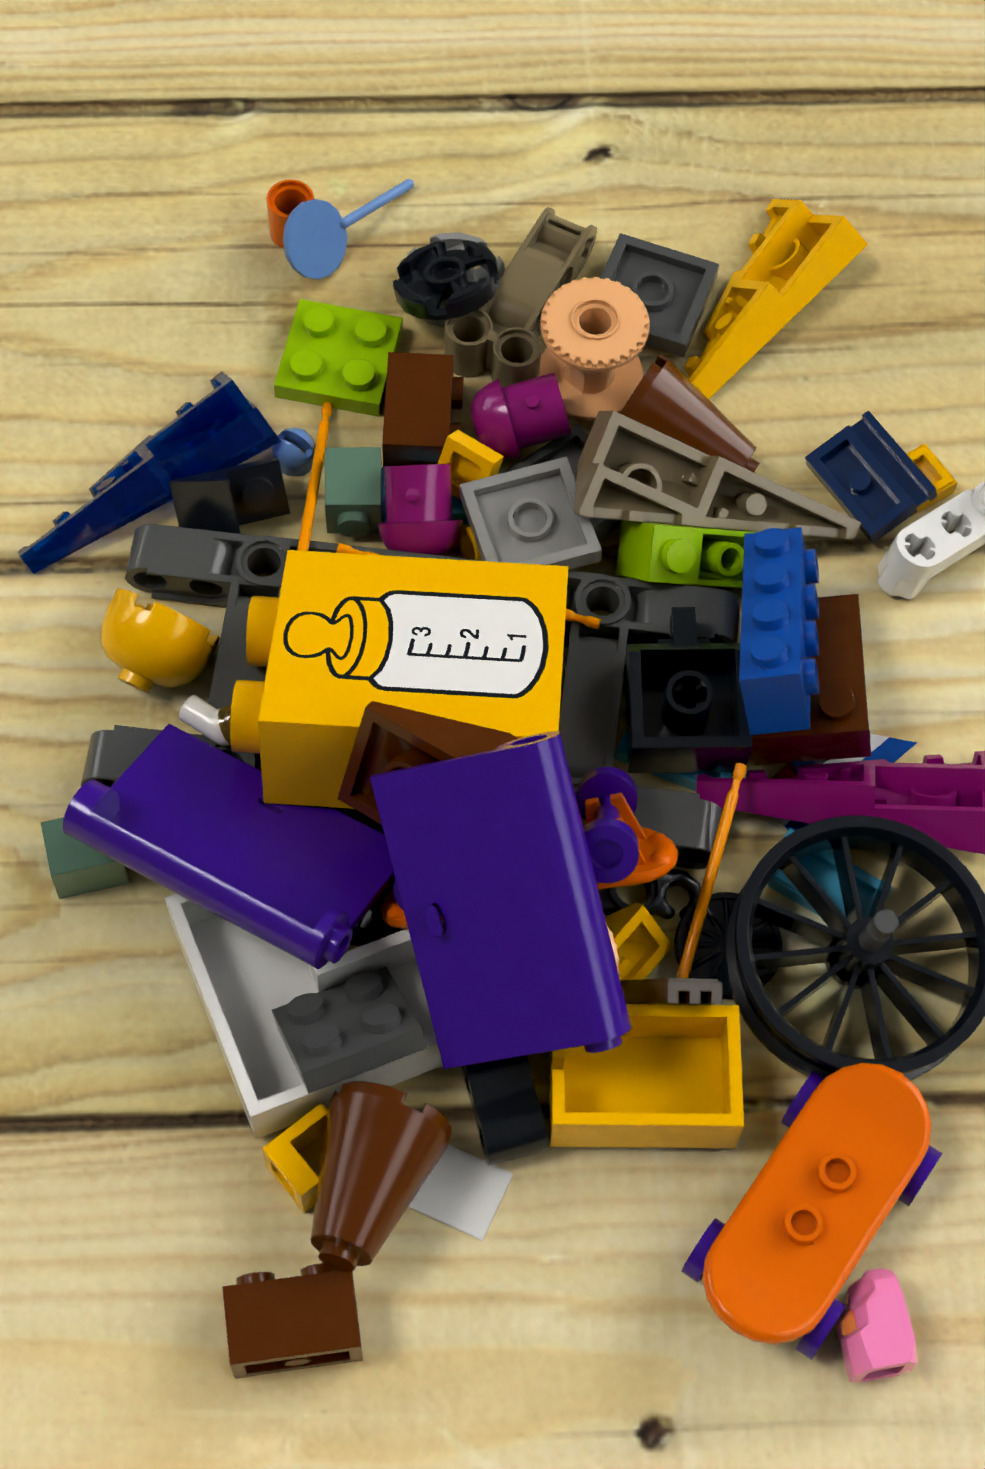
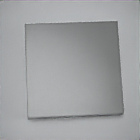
M567 456L459 484V496L482 561L569 566L568 570L601 561L602 549L590 517H581L574 514L576 479Z

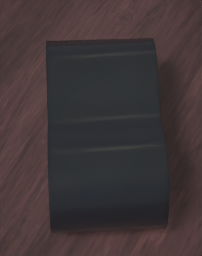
M527 1055L462 1066L466 1089L474 1112L483 1154L488 1166L550 1150L546 1123L535 1091Z

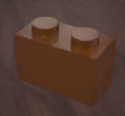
M388 352L382 440L383 467L438 464L447 436L456 430L461 431L462 423L451 422L452 409H463L464 377H453L454 355Z
M319 1263L302 1268L300 1270L301 1276L275 1279V1274L272 1272H254L239 1276L236 1279L237 1285L222 1286L229 1361L234 1378L363 1361L353 1272L340 1271L324 1263Z

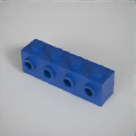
M802 527L790 529L769 528L761 532L747 533L744 536L739 683L750 735L810 729L811 695L819 694L817 663L815 658H811L819 656L818 631L816 621L813 620L819 619V602L815 584L819 583V567L816 549H805Z

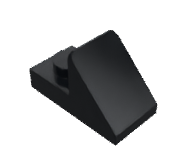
M277 456L168 480L179 527L241 534L239 525L291 514L280 462Z

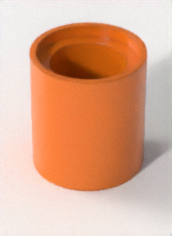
M292 179L283 180L274 184L267 194L270 236L273 242L283 249L284 226L291 211L301 202L314 199L313 191L304 182Z

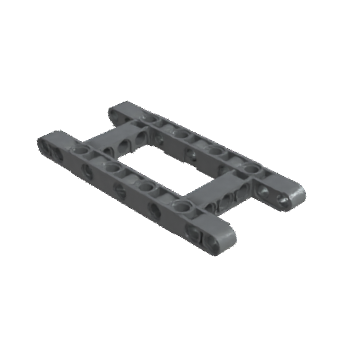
M158 524L139 526L134 532L125 575L126 581L131 586L141 591L152 593L151 598L226 607L208 704L216 709L224 708L231 716L232 696L236 680L265 681L267 667L248 666L246 629L251 597L280 596L287 550H297L299 539L253 536ZM310 541L308 551L336 553L338 544ZM349 545L356 550L370 551L385 556L482 561ZM568 570L566 609L572 610L576 614L601 619L598 630L587 627L580 622L565 620L564 647H568L559 732L576 800L578 786L587 773L596 768L614 766L627 644H657L658 639H670L669 620L672 607H695L697 639L710 638V643H738L741 600L737 595L715 588L647 582L637 579L613 577L606 574ZM262 572L274 573L268 577L257 576V574ZM603 610L609 612L610 615L599 616L592 613V611ZM115 725L114 730H100L91 734L81 786L90 780H96L110 788L162 730ZM190 734L261 771L260 754L232 752L231 746L218 745L203 734ZM225 737L226 741L230 743V737ZM636 786L637 808L634 815L641 827L660 832L674 842L678 852V860L675 867L689 869L707 868L723 809L716 803L700 799V793ZM334 808L378 832H384L381 824L355 809Z

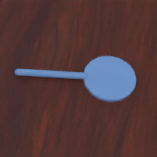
M411 179L403 181L343 218L339 211L327 201L311 199L301 202L291 211L284 226V251L292 269L302 277L318 280L330 276L340 266L346 253V228L412 189L414 181Z

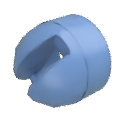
M296 427L284 429L276 437L272 447L273 457L277 456L279 459L282 473L288 476H301L311 471L315 450V442L311 435L305 430ZM296 445L302 447L307 451L303 453Z

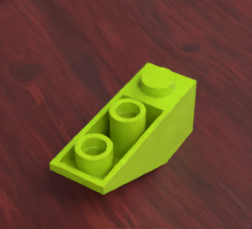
M621 520L616 575L647 582L743 588L744 536L747 533H756L758 531Z

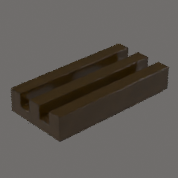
M655 978L620 980L626 1004H722V982H718V979Z

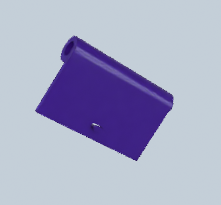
M168 724L110 788L96 780H90L82 785L70 801L63 819V832L66 835L316 969L322 968L328 961L335 964L342 958L351 942L353 929L395 877L384 834L332 807L264 803L262 772L171 724Z
M560 732L530 735L504 743L492 751L371 776L370 780L443 1068L447 1069L583 1045L586 1052L595 1053L610 1050L622 1044L621 1036L629 1032L632 1026ZM438 905H439L440 908H441V912H442V916H443V920H444V924H445V930H444V928H443V924H442L441 916H440V913H439Z

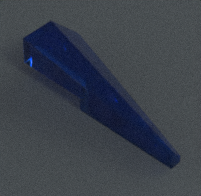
M221 371L210 380L214 388L212 392L194 405L191 402L184 403L175 411L178 416L156 434L147 436L89 488L93 496L90 501L72 514L68 511H63L53 520L54 528L30 546H24L18 551V554L32 573L35 574L173 500L168 480L239 465L280 443L281 440L258 408L242 394L235 382Z

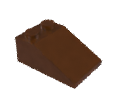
M858 594L818 597L819 619L813 620L816 621L819 656L811 658H815L817 663L819 694L811 695L810 729L752 735L751 750L754 765L871 756Z
M371 701L365 707L337 799L382 825L370 780L371 776L492 751L504 743L519 738L508 732Z

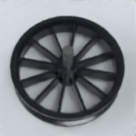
M862 815L827 818L806 825L783 838L768 851L743 886L731 909L724 940V960L726 975L735 1004L739 1005L740 1014L757 1039L782 1062L808 1077L813 1071H816L826 1078L842 1067L859 1063L885 1065L899 1071L911 1081L942 1063L971 1036L985 1016V894L968 868L951 851L932 837L911 826L894 820ZM849 848L868 850L889 856L868 917H863ZM833 849L846 917L798 861L799 859L820 851ZM900 861L920 873L935 889L897 917L894 912L886 909L882 910ZM782 870L827 926L761 899L760 896L765 886ZM941 895L950 905L963 932L894 940L893 935L895 930ZM754 917L826 947L753 954L752 926ZM967 948L969 970L967 985L897 955ZM825 963L828 971L778 1010L766 993L757 970ZM896 976L962 1003L958 1015L945 1034L936 1026ZM834 979L843 985L821 1046L799 1032L784 1016ZM877 985L928 1046L903 1056L891 1057ZM854 989H861L874 1059L858 1058L832 1050Z

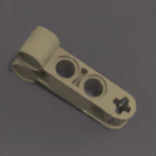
M547 207L544 209L501 276L500 286L493 298L484 304L481 309L479 308L459 318L446 319L444 354L454 355V374L462 377H475L488 371L491 373L492 382L499 378L501 387L539 376L541 362V342L539 338L541 336L540 321L543 307L555 290L577 278L593 249L597 236V227L590 224L587 228H584L556 216L553 208Z

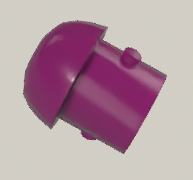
M555 373L506 387H501L498 378L479 390L473 398L471 416L478 441L504 456L506 460L522 459L520 449L572 435Z
M450 464L384 466L387 522L377 523L384 546L388 550L440 556L451 552L458 542L463 519H453Z

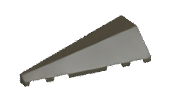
M614 410L598 412L577 463L574 514L581 517L758 532L769 528L790 529L802 527L803 535L842 539H855L861 522L727 459L720 456H710Z

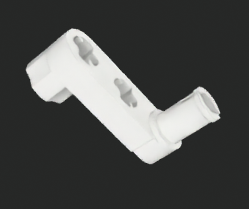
M985 482L979 483L972 490L967 489L906 526L897 534L877 566L879 573L877 582L882 590L890 596H900L908 600L914 598L922 591L930 578L985 544Z

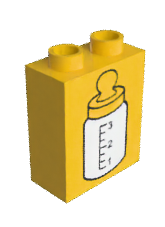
M287 550L280 596H252L248 609L246 629L248 666L267 667L265 681L236 680L231 704L232 752L260 754L264 803L354 809L337 798L365 707L371 701L508 732L517 738L546 732H559L569 566Z

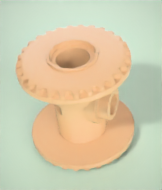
M583 277L580 280H572L570 283L564 284L555 290L543 307L540 328L547 347L541 355L538 377L555 373L567 417L591 422L595 421L599 411L614 410L621 413L643 378L642 364L638 354L647 342L650 322L644 303L628 286L625 287L620 282L611 281L609 278Z

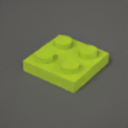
M299 299L274 383L275 397L322 406L324 402H330L335 409L380 417L386 395L388 352L398 351L403 332V318Z

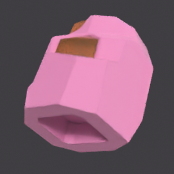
M883 1268L867 1270L859 1280L848 1287V1294L846 1296L847 1309L836 1323L849 1382H869L895 1377L912 1371L918 1364L915 1336L904 1295L893 1271Z

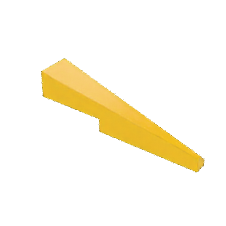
M773 199L766 209L767 214L771 218L763 235L761 233L753 234L748 243L753 255L741 270L733 272L703 330L704 335L708 339L700 357H689L684 367L689 376L688 379L708 399L731 379L868 245L845 216L813 214L802 200Z

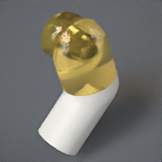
M196 695L189 697L181 707L179 719L218 745L231 746V705L216 709Z

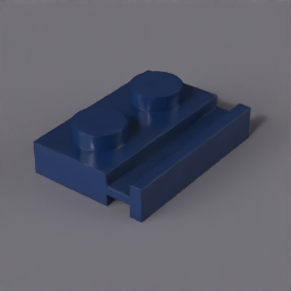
M869 410L862 414L860 421L851 427L849 425L805 457L807 467L849 517L861 522L859 528L872 544L916 513L917 508L928 499L932 501L937 497L934 485Z

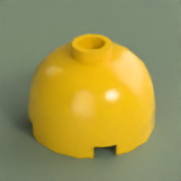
M117 588L106 609L101 624V644L105 654L122 669L117 679L149 694L153 684L175 688L188 684L200 675L210 661L220 641V637L209 635L211 630L156 601L153 604L148 603L144 607L135 602L138 596L137 593Z

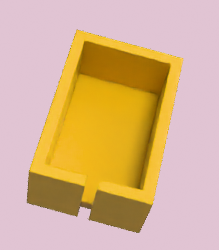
M626 1004L632 1028L621 1036L622 1044L595 1053L586 1052L584 1045L549 1051V1081H551L549 1091L550 1147H737L744 1128L739 1005Z

